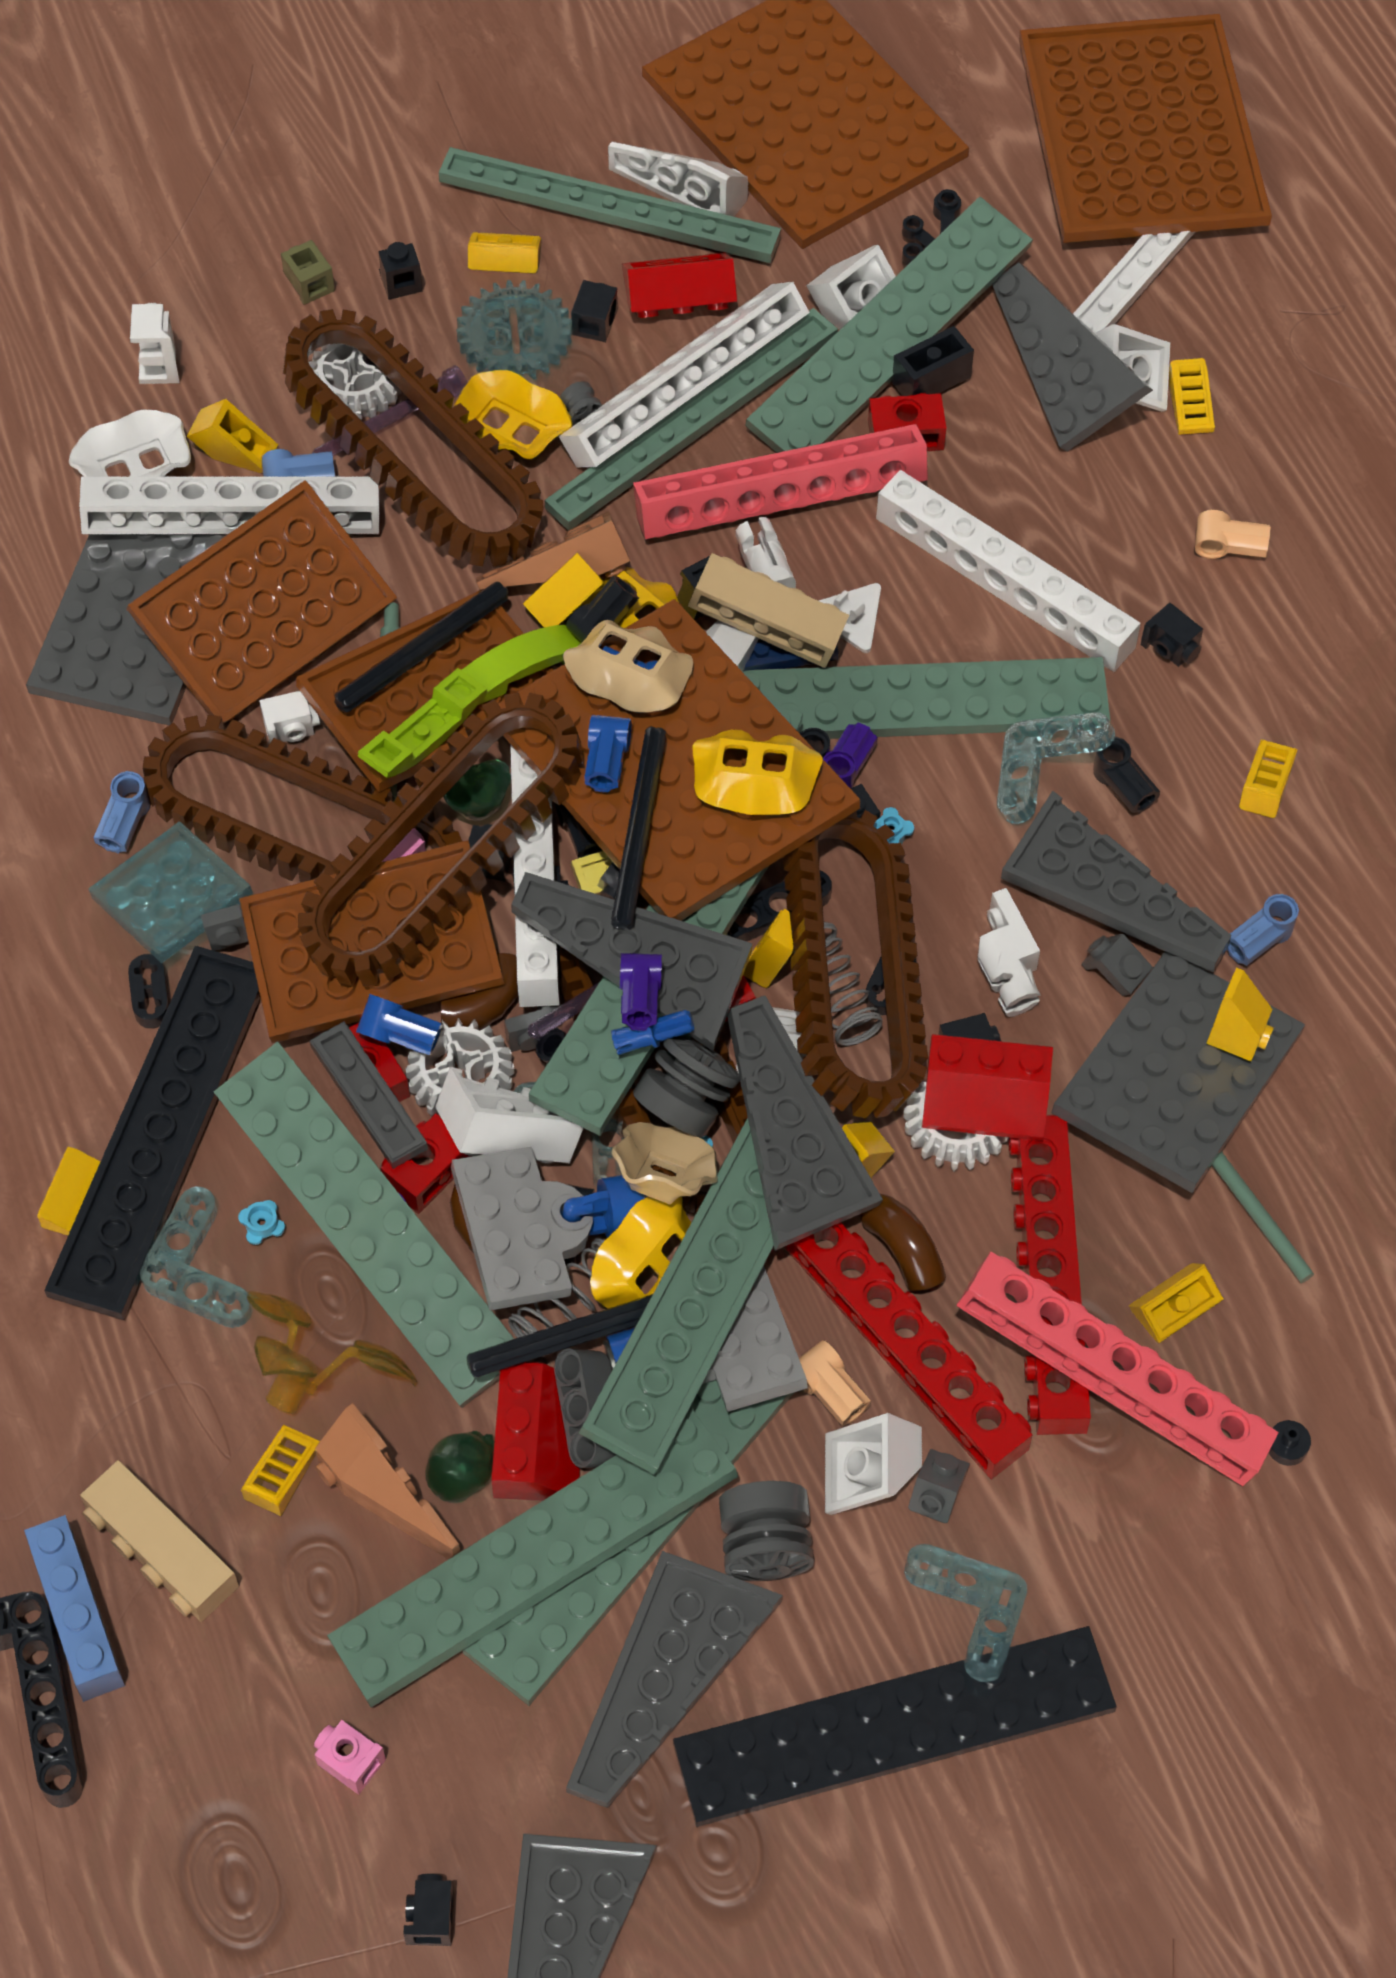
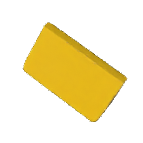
M473 232L468 243V268L471 270L536 273L539 265L541 237Z
M575 553L525 600L523 605L543 627L559 625L604 582L578 553Z
M783 909V911L781 910L754 948L743 973L745 977L764 988L770 985L793 953L791 921L788 910Z
M67 1147L38 1212V1219L42 1228L69 1235L101 1161L78 1149Z
M1192 1263L1131 1303L1129 1307L1154 1340L1160 1343L1224 1299L1205 1264Z

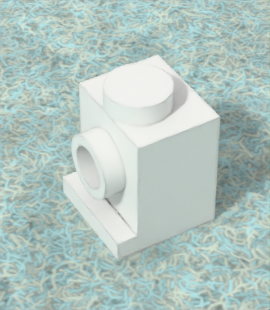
M300 691L259 700L269 744L273 738L283 742L302 740L304 737L314 735L313 726L320 725L318 714L308 704Z

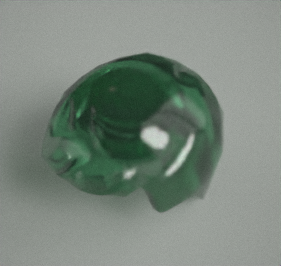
M498 759L473 764L443 798L453 810L471 821L479 822L488 819L500 809L504 801L507 788L511 782L510 768L505 762Z
M476 1430L457 1433L444 1437L433 1447L429 1454L425 1477L428 1487L436 1497H439L444 1502L460 1503L482 1490L489 1483L493 1467V1435H482V1433Z

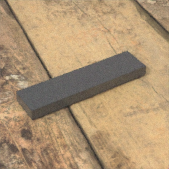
M345 1022L310 1040L312 1050L392 1169L428 1149L427 1142Z

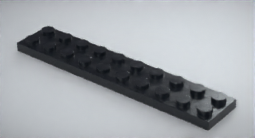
M199 946L194 947L44 1291L48 1298L124 1320L218 1097L213 1091L224 1084L259 1002L260 992L252 961Z
M1090 1626L677 1737L673 1739V1746L695 1825L699 1827L1114 1713L1117 1705Z

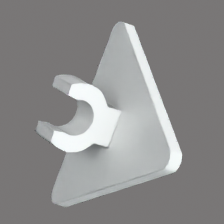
M878 583L848 592L844 590L841 594L819 600L822 603L832 604L840 611L849 614L840 637L863 653L871 651L881 586Z

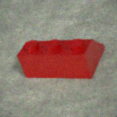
M726 252L622 263L628 308L631 313L637 312L639 318L658 316V310L671 308L673 314L694 312L693 306L707 305L708 310H722L729 308L728 302H737L734 259Z
M932 1034L922 1128L1043 1141L1051 1083L1053 1047Z
M523 1362L500 1370L491 1480L493 1497L497 1499L543 1501L580 1478V1467L571 1461L554 1368L544 1363Z

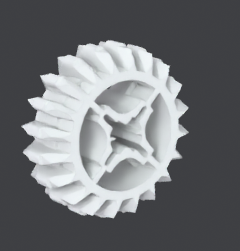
M327 344L322 346L321 351H314L312 361L309 362L315 374L361 420L363 417L368 416L374 421L376 412L387 414L388 405H396L397 395L401 394V390L365 354L355 347L345 344Z
M458 1018L455 1027L450 1028L442 1020L441 1033L432 1055L409 1051L408 1063L410 1065H407L406 1077L410 1080L408 1082L409 1091L412 1094H416L415 1099L419 1107L427 1105V1113L430 1116L438 1113L435 1106L449 1068H455V1062L459 1069L464 1070L467 1079L478 1081L485 1078L486 1073L491 1072L488 1077L499 1080V1088L511 1090L512 1088L511 1077L514 1074V1064L510 1061L512 1060L511 1050L509 1047H504V1039L501 1035L493 1037V1029L489 1025L479 1031L478 1023L475 1019L470 1023L469 1027H464ZM447 1053V1057L443 1061L436 1063L435 1068L430 1069L439 1057Z
M922 1081L919 1084L920 1086L907 1100L908 1106L904 1108L903 1118L907 1121L905 1123L906 1135L912 1136V1147H923L921 1152L923 1160L934 1155L936 1156L935 1164L937 1167H940L945 1160L951 1162L950 1166L955 1171L958 1169L959 1162H964L966 1167L971 1170L974 1168L975 1159L986 1165L989 1162L990 1154L998 1156L1002 1148L1001 1143H1006L1009 1137L922 1128L926 1082Z

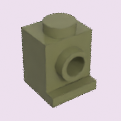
M312 240L281 253L283 272L300 295L303 305L335 291L332 267Z

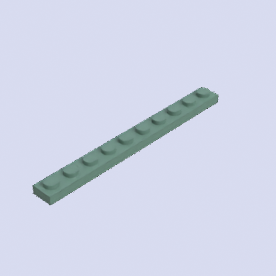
M452 147L449 148L439 170V182L767 263H771L781 238V228Z
M815 308L809 310V314L597 467H590L545 499V509L567 530L573 529L631 487L634 482H638L814 355L838 332V328Z

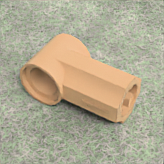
M1207 510L1200 513L1197 519L1195 551L1198 555L1207 559L1221 558L1227 553L1266 558L1271 527L1267 524L1230 520L1229 515L1223 511Z
M822 1340L799 1357L807 1379L808 1388L804 1389V1391L809 1395L814 1393L842 1427L852 1424L870 1407L871 1400L845 1372L842 1359L829 1343Z

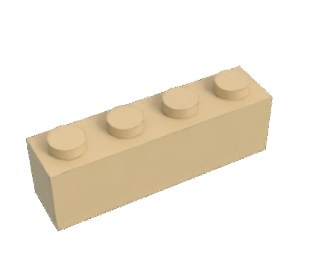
M713 553L709 557L688 605L690 608L826 668L849 617V614L840 611L832 604L822 603L805 595L799 589L784 586L771 580L766 574L753 572L738 565L728 557H720Z
M119 1460L80 1494L86 1509L82 1512L85 1519L99 1532L105 1528L114 1537L111 1540L112 1545L124 1558L129 1560L134 1556L143 1565L140 1569L142 1575L155 1588L162 1584L172 1594L169 1597L170 1602L183 1616L187 1617L192 1613L202 1622L239 1587L235 1573Z

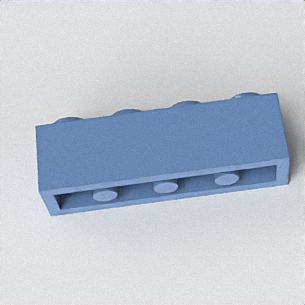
M66 1515L24 1530L76 1688L83 1702L124 1687L125 1685Z

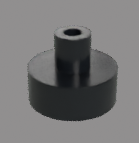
M1292 1420L1277 1423L1273 1429L1279 1433L1269 1451V1455L1273 1460L1282 1465L1292 1466L1299 1464L1305 1459L1311 1446V1437L1308 1430L1302 1424Z

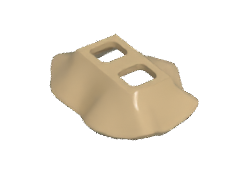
M611 620L600 622L580 645L567 649L563 655L565 666L580 689L589 694L609 699L620 707L636 713L659 711L674 706L684 691L693 668L692 656L676 651L656 627L647 626L637 629H625ZM615 635L627 641L619 654L613 655L599 648L607 636ZM642 650H649L661 656L654 668L650 670L640 667L633 662Z
M633 1123L622 1130L625 1138L612 1148V1155L619 1164L622 1176L629 1183L631 1190L667 1204H671L681 1196L695 1195L699 1192L701 1186L716 1183L718 1179L716 1152L703 1139L675 1127L664 1128L651 1123ZM656 1165L676 1173V1176H669L655 1171L651 1166Z

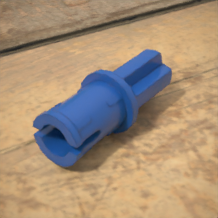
M682 1010L657 1018V1024L651 1025L645 1031L631 1030L627 1026L611 1030L614 1047L617 1049V1054L622 1055L650 1045L656 1048L659 1047L660 1041L690 1033L694 1030V1022L690 1012Z

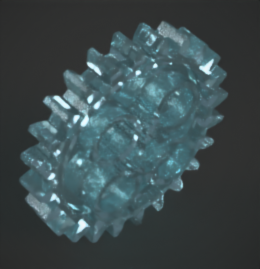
M507 280L506 288L503 289L497 283H493V292L489 293L481 288V299L470 296V307H461L462 317H457V342L460 345V353L466 354L467 363L476 362L477 372H481L486 368L489 371L508 370L521 376L524 373H528L532 379H536V370L540 369L547 374L549 373V363L558 366L560 364V355L567 356L568 354L567 345L572 343V320L569 319V309L562 308L561 298L552 300V290L549 289L541 294L540 284L538 283L531 289H526V281L522 280L519 287H514L511 280ZM509 308H515L519 354L513 352Z

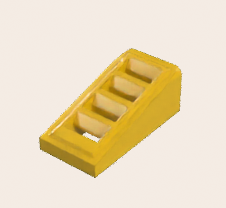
M1205 359L1171 361L1168 384L1178 435L1214 432L1215 425ZM1198 388V390H1184V391H1182V389ZM1189 402H1200L1199 404H1183ZM1203 414L1201 418L1185 419V415Z
M1260 740L1243 787L1239 804L1240 809L1270 818L1276 817L1298 749ZM1265 757V758H1268V759H1272V760H1276V761H1279V762H1283L1284 765H1283V764H1279V763H1275V762H1272V761L1264 760L1263 758Z
M283 1424L241 1489L244 1500L282 1516L315 1457V1448L320 1441ZM288 1439L306 1449L300 1454L284 1445ZM278 1455H284L297 1462L292 1467L277 1460ZM273 1467L288 1474V1476L284 1480L269 1473V1471ZM265 1480L280 1488L277 1492L263 1487L262 1484Z

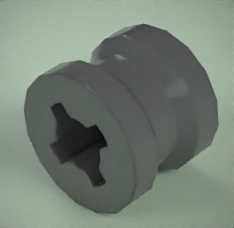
M585 381L570 385L560 396L571 416L573 425H576L602 406L601 401L594 397L592 386Z

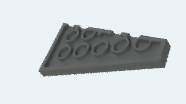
M1018 262L992 284L1060 448L1068 452L1153 391L1021 263Z
M1052 791L1003 867L1001 879L1214 972L1230 944L1232 935L1199 908L1189 907L1176 896L1177 891L1168 883L1162 885L1150 875L1151 870L1109 835L1099 834L1087 824L1088 818L1079 811L1073 813L1062 804L1063 798Z
M525 872L511 904L513 914L619 987L621 953L662 954L661 990L658 991L657 1013L661 1016H666L682 1010L689 1011L693 1018L694 1030L687 1034L714 1051L752 953L753 943L636 907L631 929H616L611 925L613 899Z
M764 995L731 1008L727 1018L775 1250L878 1207L883 1198L824 1096H820L812 1087L813 1077L805 1076L801 1066L803 1060L767 997Z
M662 1551L566 1786V1792L608 1808L783 1600V1595Z
M523 1834L507 1978H600L654 1857L656 1845Z

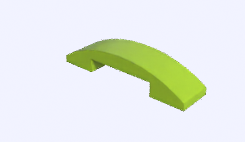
M566 625L544 627L500 644L471 662L462 671L487 688L486 695L478 704L480 705L506 694L508 684L559 662L564 665V652L567 649L577 647L581 642L566 628Z
M457 668L433 688L432 698L390 734L383 730L358 751V757L386 778L396 776L410 769L438 748L466 720L486 695L487 688Z

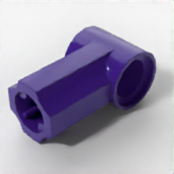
M859 722L848 724L833 750L828 752L823 757V760L849 788H853L854 780L876 746L878 737L873 734L870 727Z
M621 953L620 989L623 990V995L621 996L622 1023L628 1025L631 1030L645 1031L651 1025L657 1024L658 991L661 990L662 954Z

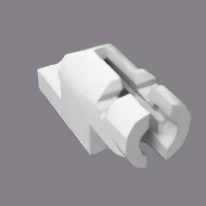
M759 517V525L762 530L758 533L760 544L753 546L754 535L748 521L740 524L736 529V539L740 545V553L747 569L766 574L771 580L789 588H796L795 578L770 520L767 517Z
M1007 888L992 893L987 917L993 931L980 937L977 959L991 984V989L999 992L1001 997L998 998V1001L1007 1017H1012L1025 1013L1040 1001L1038 996L1041 994L1037 989L1032 971L1037 970L1040 949Z

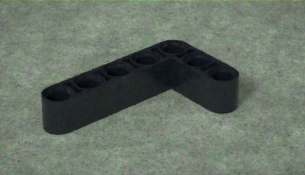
M30 1591L1 1597L0 1651L14 1648L37 1782L46 1800L51 1805L58 1808L69 1807L80 1799L83 1792V1779L54 1619L45 1599L38 1593ZM31 1610L41 1611L40 1617L31 1624L21 1623L22 1617ZM43 1650L48 1652L47 1658L38 1665L28 1663L33 1653ZM47 1691L56 1693L54 1700L46 1706L35 1705L40 1694ZM52 1733L63 1734L62 1741L53 1748L43 1747L44 1739ZM61 1774L71 1776V1780L65 1788L61 1790L50 1789V1784L56 1776Z

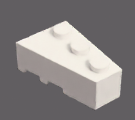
M449 1068L435 1108L459 1152L469 1156H479L481 1154L485 1155L532 1147L535 1159L539 1162L570 1163L583 1127L530 1102L529 1092L531 1089L523 1087L522 1092L517 1093L499 1088V1080L486 1077L485 1083L461 1077V1069Z

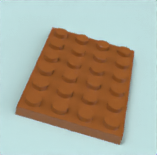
M304 480L128 604L126 609L209 715L222 716L223 725H225L379 614L386 606L395 602L397 596L308 482Z
M482 590L296 677V687L378 792L415 775L423 765L426 768L432 767L433 764L430 758L439 748L451 756L452 753L447 740L453 733L419 763L389 778H386L360 759L358 751L383 730L390 734L432 698L433 688L457 668L462 670L491 649L524 633L500 605L351 711L344 713L335 705V693ZM551 666L509 683L504 695L517 693L554 671ZM501 695L494 699L497 703L505 700V696ZM492 700L477 705L472 713L484 721L487 718L482 706ZM462 723L455 731L468 738Z
M469 840L381 862L342 903L331 918L328 930L331 943L345 951L361 952L376 947L399 926L470 850ZM332 874V875H330V876H331L332 878H335L337 875H336V874ZM315 879L239 898L268 1034L272 1044L277 1041L280 1042L331 1029L342 1022H345L346 1025L359 1022L369 994L400 1004L405 1010L504 984L481 890L477 894L466 886L465 889L471 901L462 911L452 904L448 905L454 917L451 923L445 929L434 921L431 923L438 937L428 947L416 939L415 944L421 955L411 965L401 957L398 958L396 963L401 973L390 980L387 979L382 969L378 970V984L363 986L358 975L353 986L340 984L335 975L329 979L319 971L317 965L313 963L300 938L302 934L298 928V913H306L301 902L307 891L321 895L314 883Z

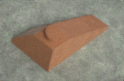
M608 511L566 531V535L563 537L564 541L560 543L557 540L544 542L530 552L531 557L524 559L521 556L515 561L511 559L505 565H500L476 577V583L479 589H485L494 582H500L504 587L543 583L575 553H578L598 575L604 573L605 577L608 578L626 569L624 564L630 562V558Z
M353 1403L347 1406L315 1448L319 1463L315 1466V1469L328 1487L335 1484L343 1495L446 1559H450L460 1553L459 1543L429 1502L424 1498L417 1502L414 1498L417 1495V1491L404 1468H392L390 1465L392 1463L391 1459L384 1449L387 1445Z

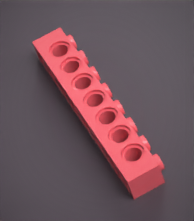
M914 424L634 482L637 520L645 539L660 538L673 533L699 530L703 527L721 523H732L754 516L770 515L774 512L793 508H804L816 503L831 500L837 501L845 497L864 493H875L882 490L900 470L919 482L928 480L927 444L917 425Z
M990 1252L976 1270L956 1305L1241 1486H1244L1259 1472L1279 1433L1268 1426L1261 1417L1249 1414L1239 1408L1226 1395L1212 1391L1196 1381L1195 1377L1188 1371L1177 1369L1160 1358L1153 1349L1134 1342L1125 1336L1118 1327L1104 1323L1088 1313L1083 1305L1069 1301L1053 1291L1051 1286L1045 1281L1034 1279L1018 1269L1015 1263L1006 1257ZM1005 1293L1012 1295L1017 1303L1009 1300ZM1041 1315L1047 1317L1053 1325L1044 1322ZM1077 1338L1082 1339L1088 1345V1348L1082 1346ZM1113 1360L1120 1363L1124 1371L1117 1368ZM1149 1383L1155 1385L1160 1393L1155 1392ZM1185 1406L1190 1407L1196 1416L1190 1414ZM1221 1428L1225 1429L1232 1439L1225 1436Z

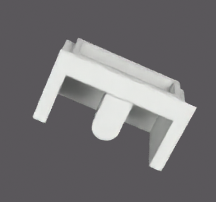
M132 304L131 343H139L140 346L138 359L140 363L139 384L180 383L176 366V346L169 311H164L163 304Z

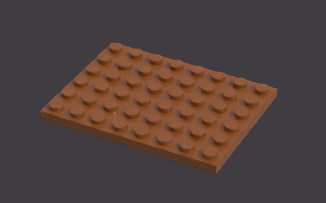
M766 0L642 66V77L725 166L736 169L748 177V191L801 249L810 246L955 165L969 155V147L827 0Z
M1220 14L1020 30V47L1063 243L1140 237L1147 234H1175L1183 231L1198 232L1270 225L1272 213Z
M673 599L625 629H637L647 626L656 627L676 651L692 656V673L684 691L674 706L646 713L626 710L609 699L589 694L580 689L572 679L565 664L517 693L520 694L523 705H525L529 693L543 695L546 705L553 699L563 707L565 714H569L573 720L583 749V764H578L581 775L576 785L565 783L569 796L562 804L619 869L645 730L652 726L655 728L661 727L666 731L665 747L639 892L658 914L682 921L860 809V798L824 760L811 792L810 800L802 810L780 815H747L709 805L697 797L694 789L695 772L693 744L696 740L712 737L723 731L734 729L745 731L758 741H766L777 735H788L800 740L808 748L814 749L676 599ZM613 635L604 640L599 648L603 650L604 646L620 652L627 641ZM642 650L636 659L647 663L653 660L658 661L661 656L649 650ZM505 700L498 703L501 709L506 708ZM591 715L631 718L632 720L630 747L628 753H624L618 788L611 789L609 792H598L592 787L585 785L584 776L589 754L588 731ZM518 728L503 735L538 776L553 757L555 741L541 730L536 728ZM728 748L724 752L723 764L731 767H744L748 752L744 749ZM766 753L763 758L762 768L766 771L782 772L786 767L787 756L779 753Z

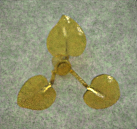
M249 1291L246 1298L254 1309L273 1320L286 1323L289 1329L286 1344L266 1336H258L254 1343L255 1354L262 1375L277 1374L266 1396V1401L273 1407L286 1413H296L305 1393L314 1395L317 1387L350 1357H357L361 1362L370 1367L410 1380L414 1387L418 1383L412 1370L397 1354L384 1346L364 1340H355L353 1346L348 1347L318 1375L319 1370L315 1363L309 1358L293 1352L298 1325L309 1328L312 1324L309 1314L298 1304L281 1296L256 1291Z

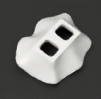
M157 410L135 411L116 421L89 429L78 440L69 456L70 466L78 469L83 477H108L106 469L119 463L126 464L130 472L129 477H165L174 468L186 467L191 460L183 422L173 414ZM154 450L159 451L164 463L151 469L144 468L140 456Z

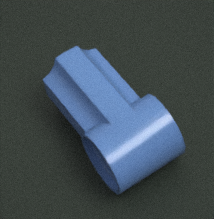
M274 449L262 456L263 477H335L332 451L293 456L288 450Z
M132 771L119 773L112 780L110 786L112 794L93 837L96 844L102 846L107 851L118 854L120 852H127L139 820L148 812L151 804L143 778ZM128 793H137V795H135L132 798H124V796Z
M1275 894L1269 897L1259 912L1230 933L1232 936L1227 948L1229 955L1238 964L1242 963L1247 966L1274 944L1287 941L1292 936L1299 912L1298 904L1295 900L1284 894ZM1274 916L1281 917V918L1284 919L1285 921H1277V920L1273 919L1272 917H1274Z

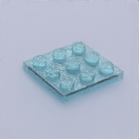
M180 821L88 888L91 898L161 964L205 931L201 918L202 914L237 904L240 905L239 898L253 895L250 884Z

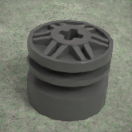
M682 1035L664 1040V1046L668 1051L659 1050L655 1058L667 1072L652 1068L646 1069L633 1090L634 1097L650 1112L675 1128L693 1136L705 1137L719 1115L718 1110L707 1098L721 1102L728 1101L730 1092L726 1087H737L740 1082L739 1073L717 1052L710 1050L698 1041L690 1040Z
M759 1481L738 1485L725 1491L719 1497L721 1530L728 1534L723 1539V1552L726 1554L724 1556L725 1573L740 1580L771 1581L794 1577L813 1567L814 1554L813 1549L810 1548L812 1534L804 1528L810 1519L808 1494L804 1487L786 1481Z

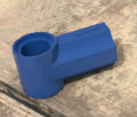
M591 715L588 731L589 754L584 778L585 785L592 787L595 791L609 792L611 789L618 788L624 753H628L630 747L631 718Z
M369 994L356 1032L389 1044L392 1041L422 1054L432 1055L443 1023L404 1010L400 1004Z

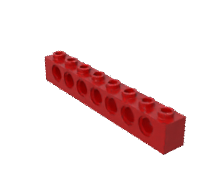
M1047 1115L1043 1141L1010 1137L1008 1139L1009 1154L1016 1155L1017 1167L1011 1169L1012 1192H1019L1020 1204L1014 1205L1015 1229H1022L1023 1241L1017 1242L1016 1245L1017 1266H1024L1026 1274L1034 1279L1045 1281L1051 1286L1053 1291L1069 1301L1082 1305L1067 1121L1060 1117ZM1041 1157L1048 1163L1038 1165L1032 1162L1031 1158ZM1039 1193L1045 1194L1049 1196L1051 1200L1047 1202H1041L1035 1199L1033 1195ZM1045 1230L1050 1232L1054 1238L1043 1239L1036 1232ZM1041 1268H1050L1057 1273V1275L1054 1277H1046L1042 1275L1038 1270ZM1041 1315L1044 1322L1053 1325L1047 1317ZM1077 1338L1078 1342L1085 1347V1342ZM1032 1353L1031 1356H1025V1380L1033 1381L1034 1395H1028L1027 1398L1028 1420L1036 1421V1434H1087L1091 1420L1089 1389ZM1051 1382L1060 1383L1066 1388V1391L1062 1393L1052 1392L1047 1387V1384Z
M840 1222L784 1247L991 1480L1029 1451L1033 1434L1031 1433L1032 1429L1028 1421L1020 1413H1013L1005 1405L1004 1397L1000 1390L992 1382L988 1381L986 1383L977 1374L974 1362L965 1352L960 1351L958 1353L949 1343V1336L945 1329L936 1321L930 1322L921 1312L922 1307L917 1298L909 1291L905 1293L895 1283V1277L890 1268L881 1261L877 1263L868 1253L867 1244L856 1232L851 1234ZM820 1240H830L835 1246L825 1249L819 1247L816 1243ZM847 1269H855L862 1275L857 1278H849L842 1272ZM880 1298L889 1305L883 1308H876L869 1301ZM900 1328H908L916 1335L910 1338H903L895 1331ZM927 1358H935L943 1365L939 1368H929L922 1361ZM955 1388H962L970 1396L965 1399H958L952 1396L950 1391ZM985 1418L991 1419L998 1427L986 1430L980 1427L977 1421Z

